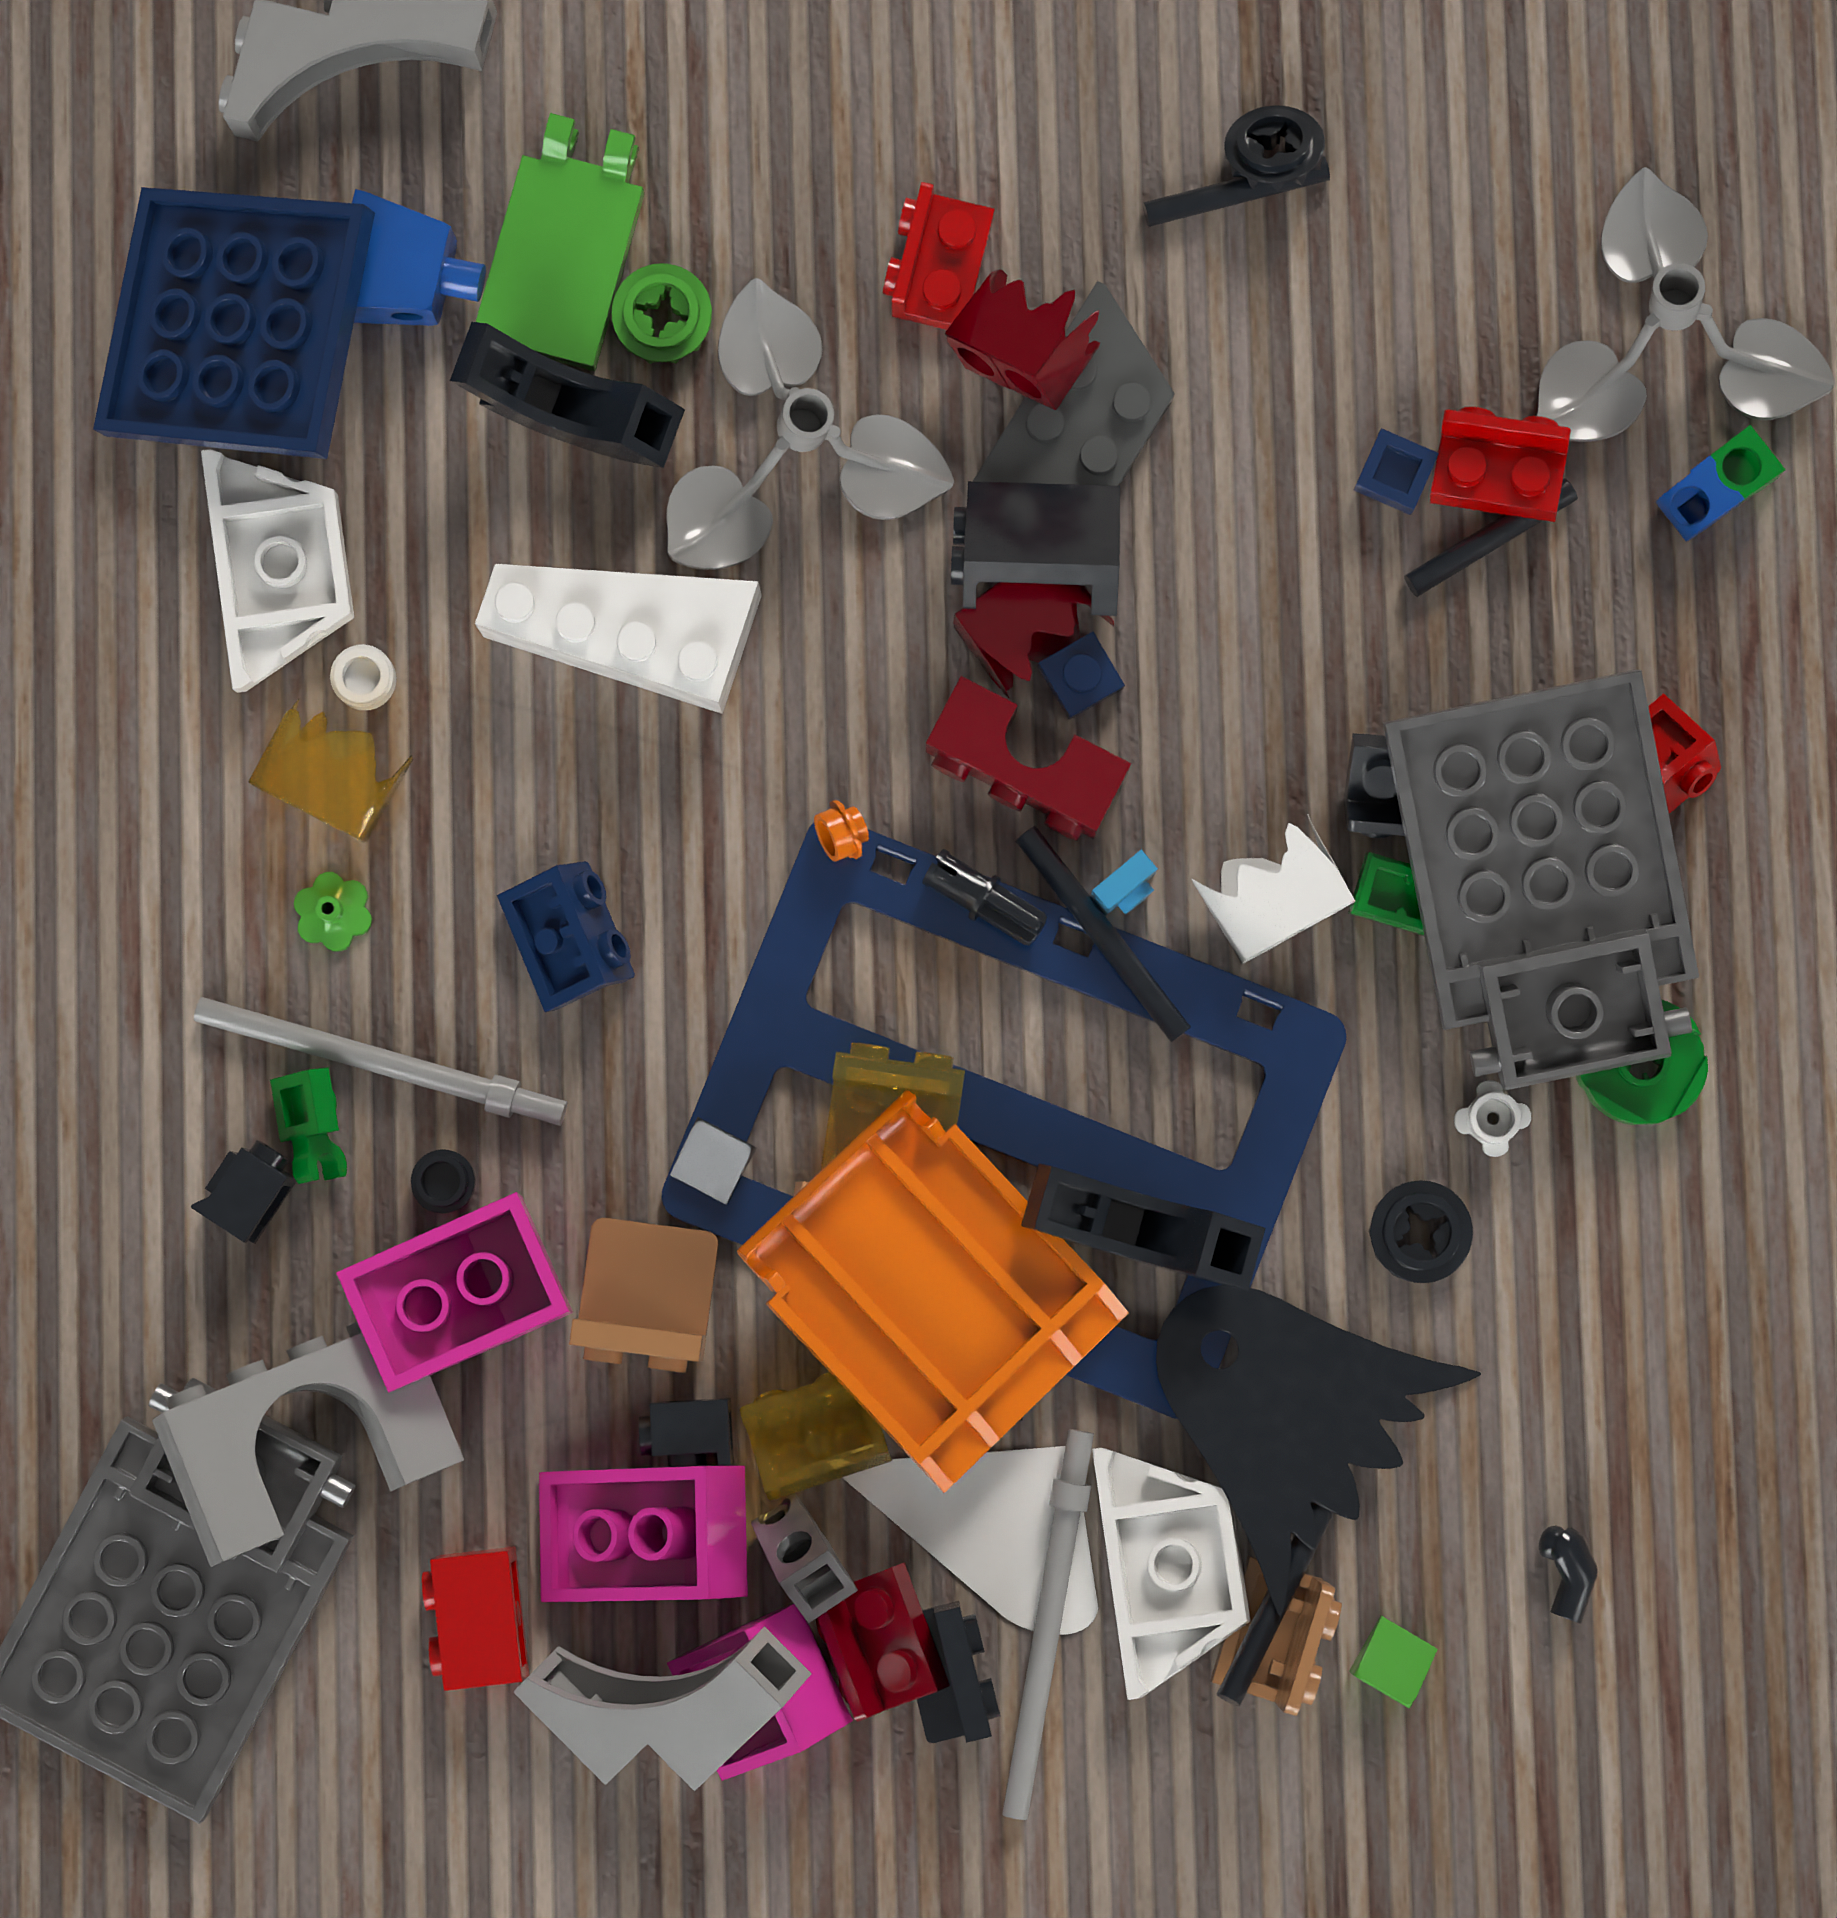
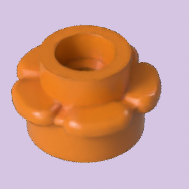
M833 800L829 803L830 809L816 814L814 817L819 841L828 857L834 862L846 857L858 859L862 856V843L869 840L866 823L856 807L852 806L845 809L840 801Z

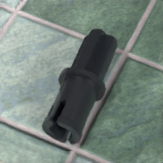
M941 850L936 857L937 865L932 862L922 882L925 886H930L970 911L968 918L972 921L980 917L1023 945L1030 946L1039 937L1047 920L1044 912L1000 886V877L994 875L989 879L952 856L949 851Z

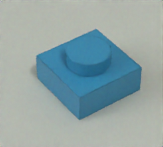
M1141 849L1095 887L1090 897L1105 916L1117 906L1126 915L1154 891L1147 881L1155 875L1158 868Z

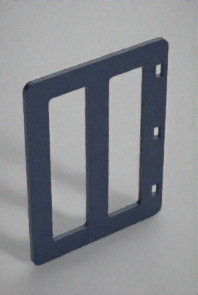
M813 823L803 840L664 1183L662 1202L667 1212L674 1218L743 1245L793 1198L789 1194L742 1175L726 1205L670 1176L697 1117L748 1142L774 1075L782 1068H790L885 1107H889L904 1091L908 1090L917 1097L915 1102L921 1110L930 1118H937L945 1131L956 1124L971 1141L1035 1167H1038L1039 1163L1057 1167L1137 1193L1186 1206L1214 1211L1264 1227L1266 1229L1250 1288L1345 1047L1346 1029L1341 1020L1332 1013L1114 927L1190 1024L1191 1028L1184 1035L1260 1065L1264 1071V1080L1231 1164L1224 1170L1214 1169L812 1008L807 1003V994L839 914L844 906L857 904L1156 1023L1095 944H1093L1088 957L1053 944L1059 929V923L1087 934L1067 908L1000 882V886L1041 910L1047 916L1046 924L1039 937L1030 946L1023 945L980 917L972 921L968 918L970 911L922 883L932 862L937 865V856L868 829L869 840L862 843V856L860 858L846 857L834 862L824 851ZM876 851L915 866L911 869L906 884L871 871L876 859ZM1242 996L1280 1011L1271 1030L1237 1017L1242 1003ZM1187 1275L1175 1306L1185 1297L1203 1288L1222 1284ZM1115 1326L1066 1374L1069 1377L1166 1416L1178 1419L1168 1403L1159 1381L1156 1365L1158 1339L1150 1340ZM1213 1331L1202 1340L1201 1354L1205 1362L1210 1366L1219 1369L1231 1338L1229 1333Z

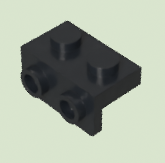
M959 1601L923 1609V1614L950 1684L945 1689L917 1699L926 1740L929 1743H937L965 1736L966 1743L992 1737L989 1720L1001 1717L992 1679L979 1681L973 1655L985 1652L976 1614L963 1617Z

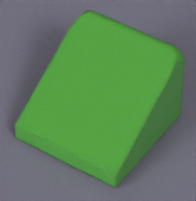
M1380 1615L1349 1672L1410 1709L1438 1649Z

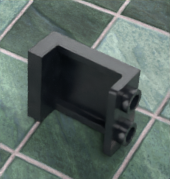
M968 481L967 507H954L953 545H965V547L952 546L951 585H963V609H976L977 584L979 582L1092 585L1091 615L1117 616L1120 569V486Z

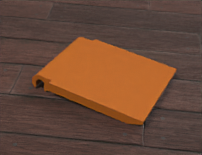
M906 1090L737 1250V1253L774 1293L765 1304L931 1481L945 1493L1129 1312L1107 1285L1064 1239L1021 1226L1028 1201L956 1124L945 1131L939 1120L926 1115L916 1104L917 1097Z

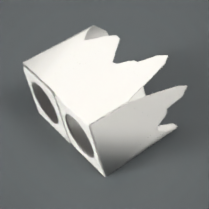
M1311 820L1310 823L1317 845L1298 827L1288 823L1285 831L1288 851L1284 853L1281 865L1264 858H1240L1225 861L1221 869V893L1191 879L1242 964L1355 902Z

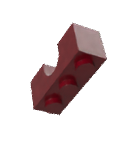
M961 676L926 741V753L935 757L931 766L960 782H965L968 775L990 785L991 788L987 794L997 802L1013 810L1021 812L1025 804L1048 815L1044 822L1047 827L1069 839L1078 841L1081 833L1094 839L1132 763L1077 735L1073 736L1064 755L1050 766L1032 768L1019 763L1009 752L1005 738L1016 716L1018 705Z

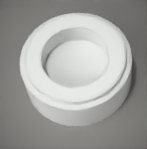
M364 644L354 645L343 650L336 657L331 667L330 681L335 694L346 705L357 710H372L382 706L392 696L396 686V672L392 662L378 648Z

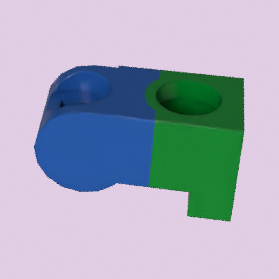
M1749 425L1691 469L1689 475L1664 493L1655 503L1687 542L1748 498L1777 480L1786 469L1754 428Z

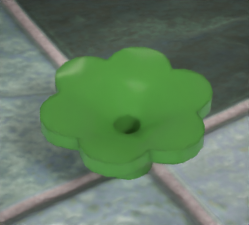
M324 872L315 879L313 887L299 891L294 899V908L301 916L298 923V932L301 938L309 943L322 942L327 949L333 952H341L351 945L354 936L367 933L372 925V915L365 907L368 901V891L365 886L355 880L344 882L334 872ZM332 904L334 911L327 915L325 909L328 905Z

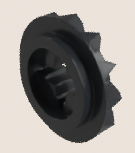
M1280 105L1260 107L1242 115L1229 128L1224 142L1225 159L1230 164L1233 177H1246L1252 190L1262 183L1272 184L1277 192H1279L1285 182L1293 181L1303 185L1308 172L1320 170L1322 155L1325 150V137L1318 122L1302 110ZM1285 138V153L1277 152L1273 158H1264V149L1272 151Z
M1423 1180L1407 1182L1390 1190L1375 1206L1368 1231L1375 1257L1393 1276L1413 1283L1436 1282L1454 1273L1466 1259L1473 1239V1225L1469 1211L1458 1195L1441 1184ZM1408 1207L1410 1212L1416 1214L1421 1221L1437 1220L1443 1216L1445 1221L1437 1225V1229L1430 1234V1240L1433 1243L1431 1248L1436 1256L1432 1257L1429 1250H1424L1420 1243L1404 1244L1398 1247L1396 1242L1404 1238L1403 1235L1411 1229L1410 1223L1407 1220L1409 1215L1405 1208Z

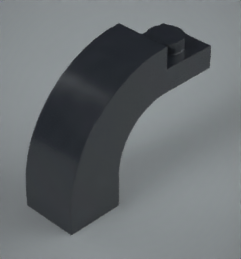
M471 322L450 378V382L481 398L479 402L481 406L536 432L594 453L661 468L665 466L685 411L681 406L643 384L606 379L558 363L487 323Z
M1040 1163L1038 1164L1021 1224L1023 1227L1059 1237L1082 1246L1246 1291L1249 1290L1266 1229L1214 1211L1144 1195Z

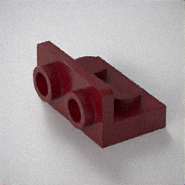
M905 1563L854 1581L853 1583L858 1591L816 1618L817 1630L823 1641L827 1643L839 1676L840 1693L845 1702L850 1706L856 1721L870 1718L885 1710L930 1695L950 1686Z

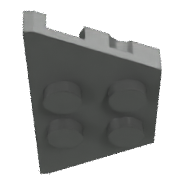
M1099 281L1096 282L1065 332L1067 337L1088 316L1100 310L1098 321L1088 335L1089 343L1095 340L1100 342V346L1058 409L1053 410L1025 396L973 481L1121 485L1173 401L1175 393L1106 285Z

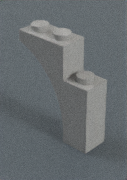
M255 0L250 17L243 16L237 28L235 51L240 55L234 76L227 75L222 83L219 95V111L224 113L223 118L234 136L258 142L270 124L302 94L321 82L352 69L387 61L421 60L436 61L482 71L497 17L494 1L324 0V11L329 13V15L268 0Z
M764 1626L737 1652L719 1663L699 1671L673 1676H638L613 1671L583 1660L558 1646L514 1690V1693L605 1785L648 1744L695 1791L789 1701L812 1673Z

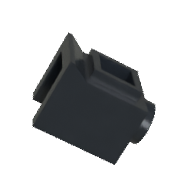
M259 1140L255 1141L251 1149L241 1147L239 1152L229 1151L205 1187L207 1191L211 1192L210 1196L192 1204L190 1208L242 1242L247 1243L249 1240L256 1244L296 1183L294 1176L283 1170L289 1159Z

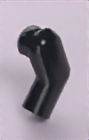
M1557 1525L1550 1526L1543 1531L1538 1546L1542 1557L1554 1560L1562 1577L1550 1612L1581 1624L1597 1579L1598 1567L1582 1534L1572 1527L1564 1530Z

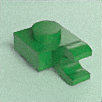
M329 1067L308 1069L270 1079L280 1142L292 1141L294 1154L292 1171L296 1182L303 1184L319 1180L318 1160L322 1165L324 1181L345 1177L347 1173L346 1157L341 1148L333 1143L327 1134L339 1131L336 1114L337 1101L332 1090Z

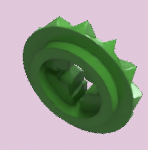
M659 263L642 267L631 273L621 283L613 299L612 322L619 340L628 352L643 358L649 364L654 362H672L676 364L681 358L691 352L699 351L702 341L711 329L712 306L708 292L694 274L680 266ZM667 291H670L669 297L672 312L681 316V320H678L677 323L667 322L664 330L660 331L657 338L655 337L653 319L648 315H644V312L641 310L647 311L648 308L658 309L661 300H665Z

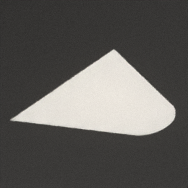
M1066 1446L986 1452L945 1493L931 1481L911 1458L827 1464L1003 1617L1020 1627L1034 1631L1055 1507L1049 1505L1053 1479H1060ZM1080 1512L1059 1635L1082 1631L1093 1622L1098 1612L1084 1512Z

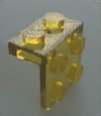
M851 1043L850 1054L836 1052L832 1075L834 1082L821 1170L906 1090L917 1097L915 1102L926 1115L939 1120L945 1131L952 1125H957L965 1070L952 1068L954 1057L934 1053L915 1052L914 1063L888 1059L890 1048L865 1043Z

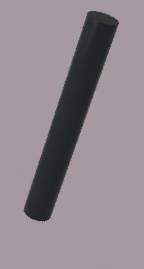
M1322 156L1320 170L1308 172L1303 185L1293 181L1285 182L1279 192L1269 183H1262L1252 190L1247 178L1240 177L1143 202L1144 216L1148 227L1330 181L1329 167L1325 156Z
M1566 478L1563 479L1558 511L1578 499L1575 489ZM1503 515L1404 575L1406 584L1411 592L1418 597L1543 520Z

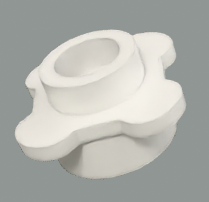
M1488 1080L1478 1085L1476 1089L1477 1097L1467 1108L1459 1109L1456 1112L1454 1125L1459 1133L1471 1134L1482 1144V1150L1486 1155L1498 1157L1508 1151V1141L1514 1137L1518 1130L1528 1127L1531 1122V1112L1527 1105L1516 1103L1512 1097L1504 1094L1503 1087L1499 1082ZM1491 1112L1496 1113L1498 1116V1122L1495 1125L1487 1122V1115Z

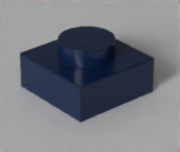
M1381 428L1353 490L1411 515L1439 453Z
M1094 632L1087 634L1038 663L1039 670L1069 720L1125 687Z

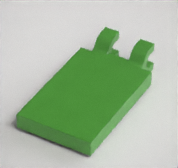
M550 113L543 139L541 159L522 155L476 322L487 323L554 361L595 372L612 314L613 299L620 285L645 195L643 187L629 183L639 147L634 145L635 135L610 129L603 158V167L572 159L579 136V131L574 129L575 120Z

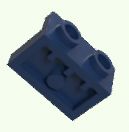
M586 861L556 865L497 895L544 1012L558 1010L606 986L626 982L635 976L630 963L631 953L629 945L621 932L616 929L605 903L607 897L605 887L599 876L592 871L591 866Z

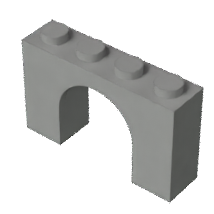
M355 1322L346 1327L350 1338L328 1347L324 1337L320 1336L287 1350L290 1362L267 1370L264 1361L260 1360L226 1374L230 1386L206 1395L203 1385L199 1384L167 1397L165 1401L169 1410L162 1412L152 1422L210 1567L284 1536L259 1473L255 1457V1441L260 1422L268 1408L281 1396L294 1392L311 1391L332 1396L346 1404L362 1422L390 1492L464 1461L430 1375L388 1393L359 1324Z

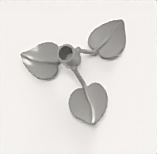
M1644 167L1625 184L1611 205L1603 226L1601 251L1609 270L1624 282L1637 283L1651 276L1654 277L1648 305L1650 315L1646 317L1643 328L1627 355L1620 362H1618L1611 348L1597 341H1575L1556 351L1545 365L1540 378L1537 416L1552 419L1559 426L1570 428V441L1574 442L1603 440L1623 432L1641 414L1647 397L1644 384L1627 371L1636 363L1658 327L1678 331L1689 327L1695 320L1701 321L1717 354L1729 360L1720 372L1719 387L1728 404L1746 417L1757 420H1774L1786 417L1829 394L1834 388L1835 379L1823 355L1805 336L1793 327L1774 319L1758 318L1747 320L1737 328L1732 348L1725 343L1712 317V307L1702 303L1705 293V281L1701 273L1695 268L1707 246L1708 233L1704 219L1698 209L1687 198L1667 186L1650 169Z
M754 278L737 295L725 316L718 340V361L722 374L737 392L747 396H756L772 388L777 398L786 401L777 420V433L780 439L744 487L731 470L713 465L695 468L686 473L677 482L669 497L666 510L667 553L674 562L701 570L728 568L754 556L769 537L773 518L770 509L752 495L761 486L789 448L798 452H808L819 447L824 439L828 440L837 455L848 459L841 470L839 478L844 496L860 513L875 519L889 520L907 516L933 499L948 492L954 484V478L938 449L909 423L889 415L876 414L863 417L854 425L850 436V447H848L840 437V428L832 425L834 409L831 401L825 394L811 388L799 389L798 387H792L791 389H786L784 386H799L813 376L822 357L821 337L817 327L804 311L777 294L761 279Z

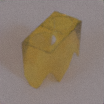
M298 699L293 707L284 714L248 782L259 790L359 841L367 842L411 765L413 757L411 755L392 778L377 782L375 780V743L372 734L363 731H330L326 733L328 721L324 711L315 715L301 729L300 715L296 711L299 703Z

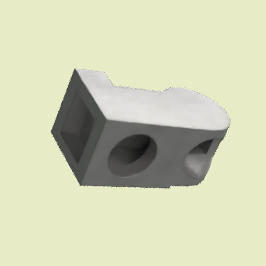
M795 1493L785 1498L779 1506L770 1512L762 1514L751 1521L753 1530L779 1584L808 1623L858 1591L850 1575L840 1563L829 1541L820 1531L816 1522Z

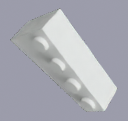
M495 564L475 625L484 638L723 714L762 595L758 581Z

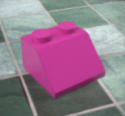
M794 1603L759 1617L667 1662L672 1676L702 1670L719 1663L737 1652L765 1626L812 1673L789 1701L717 1769L721 1781L800 1753L853 1721L839 1687L835 1683L814 1639L813 1632Z

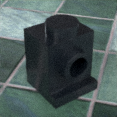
M731 1398L650 1403V1416L639 1417L641 1456L667 1455L668 1467H691L707 1465L706 1453H717L718 1466L731 1465L734 1463Z

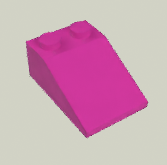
M517 1192L336 1272L388 1393L573 1313L524 1199Z
M691 1466L539 1472L541 1602L700 1600L748 1597L745 1466Z

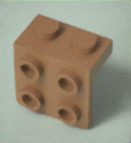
M611 1218L597 1219L591 1226L579 1318L572 1319L569 1345L585 1347L583 1355L585 1360L622 1364L623 1352L649 1355L647 1368L686 1373L687 1361H703L719 1247L716 1235L702 1230Z
M1249 1555L1243 1573L1251 1621L1221 1642L1210 1679L1212 1683L1219 1685L1222 1684L1268 1590L1257 1558ZM1304 1574L1247 1694L1275 1702L1284 1713L1297 1716L1302 1703L1312 1705L1322 1676V1667L1315 1665V1657L1320 1640H1332L1342 1608V1603L1334 1601L1335 1587L1321 1578Z

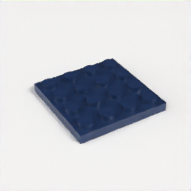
M141 187L93 430L106 437L327 459L375 212L364 204Z

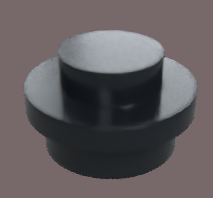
M440 1149L427 1153L416 1163L411 1174V1189L415 1199L421 1206L431 1212L441 1214L455 1212L469 1202L475 1190L476 1178L473 1167L464 1156L455 1151Z

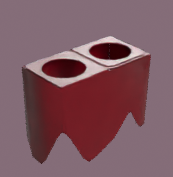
M1002 269L993 271L944 333L947 337L946 339L965 369L1008 389H1012L1053 410H1057L1100 346V342L1095 340L1089 343L1088 336L1098 321L1100 310L1088 316L1066 337L1064 327L1075 301V289L1064 292L1051 304L1045 303L1034 310H1029L1026 302L1024 282L1019 279L1006 285L1008 275Z
M998 582L976 598V609L962 608L956 612L953 624L955 630L990 678L1009 698L1007 691L1013 687V674L1020 679L1030 682L1032 668L1029 661L1039 663L1081 638L1077 603L1088 605L1091 608V592L1086 585ZM1101 616L1114 627V620L1110 616Z

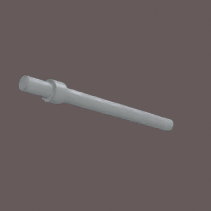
M204 997L199 999L195 1009L194 1021L482 1103L485 1104L484 1110L486 1112L510 1118L513 1113H517L561 1126L565 1117L567 1101L520 1088L521 1082L496 1074L492 1080Z
M1068 1430L1060 1479H1053L1049 1505L1055 1507L1002 1812L1003 1816L1013 1819H1028L1080 1512H1087L1092 1486L1085 1483L1094 1433L1081 1430Z

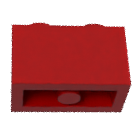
M516 1546L445 1554L430 1559L431 1571L422 1573V1595L426 1611L435 1610L438 1636L429 1638V1662L432 1675H442L444 1691L524 1681L529 1676Z

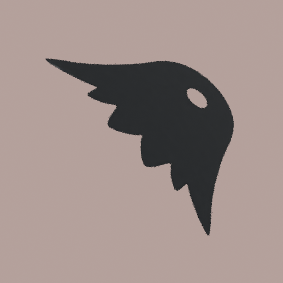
M1226 1285L1203 1288L1185 1297L1172 1309L1164 1321L1157 1340L1156 1365L1165 1397L1176 1417L1216 1476L1235 1511L1260 1565L1278 1616H1281L1283 1613L1289 1588L1291 1533H1294L1311 1550L1317 1547V1527L1310 1503L1314 1502L1341 1517L1357 1520L1359 1518L1360 1504L1356 1483L1348 1464L1376 1469H1392L1403 1465V1459L1398 1448L1379 1420L1392 1422L1422 1420L1425 1417L1424 1413L1405 1398L1406 1395L1423 1394L1457 1386L1481 1375L1480 1372L1468 1368L1428 1360L1383 1346L1340 1329L1261 1290L1249 1288L1246 1291ZM1224 1331L1236 1340L1238 1356L1231 1366L1218 1369L1210 1366L1203 1359L1201 1343L1210 1332Z

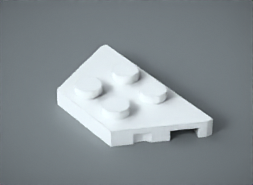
M211 449L202 450V463L232 689L237 693L246 692L354 618L338 494L334 489L306 480H295L284 476L282 472L260 465L255 467L225 457L222 453Z
M1096 1448L1092 1449L1127 1700L1138 1699L1147 1695L1251 1621L1235 1512L1221 1487L1109 1449Z

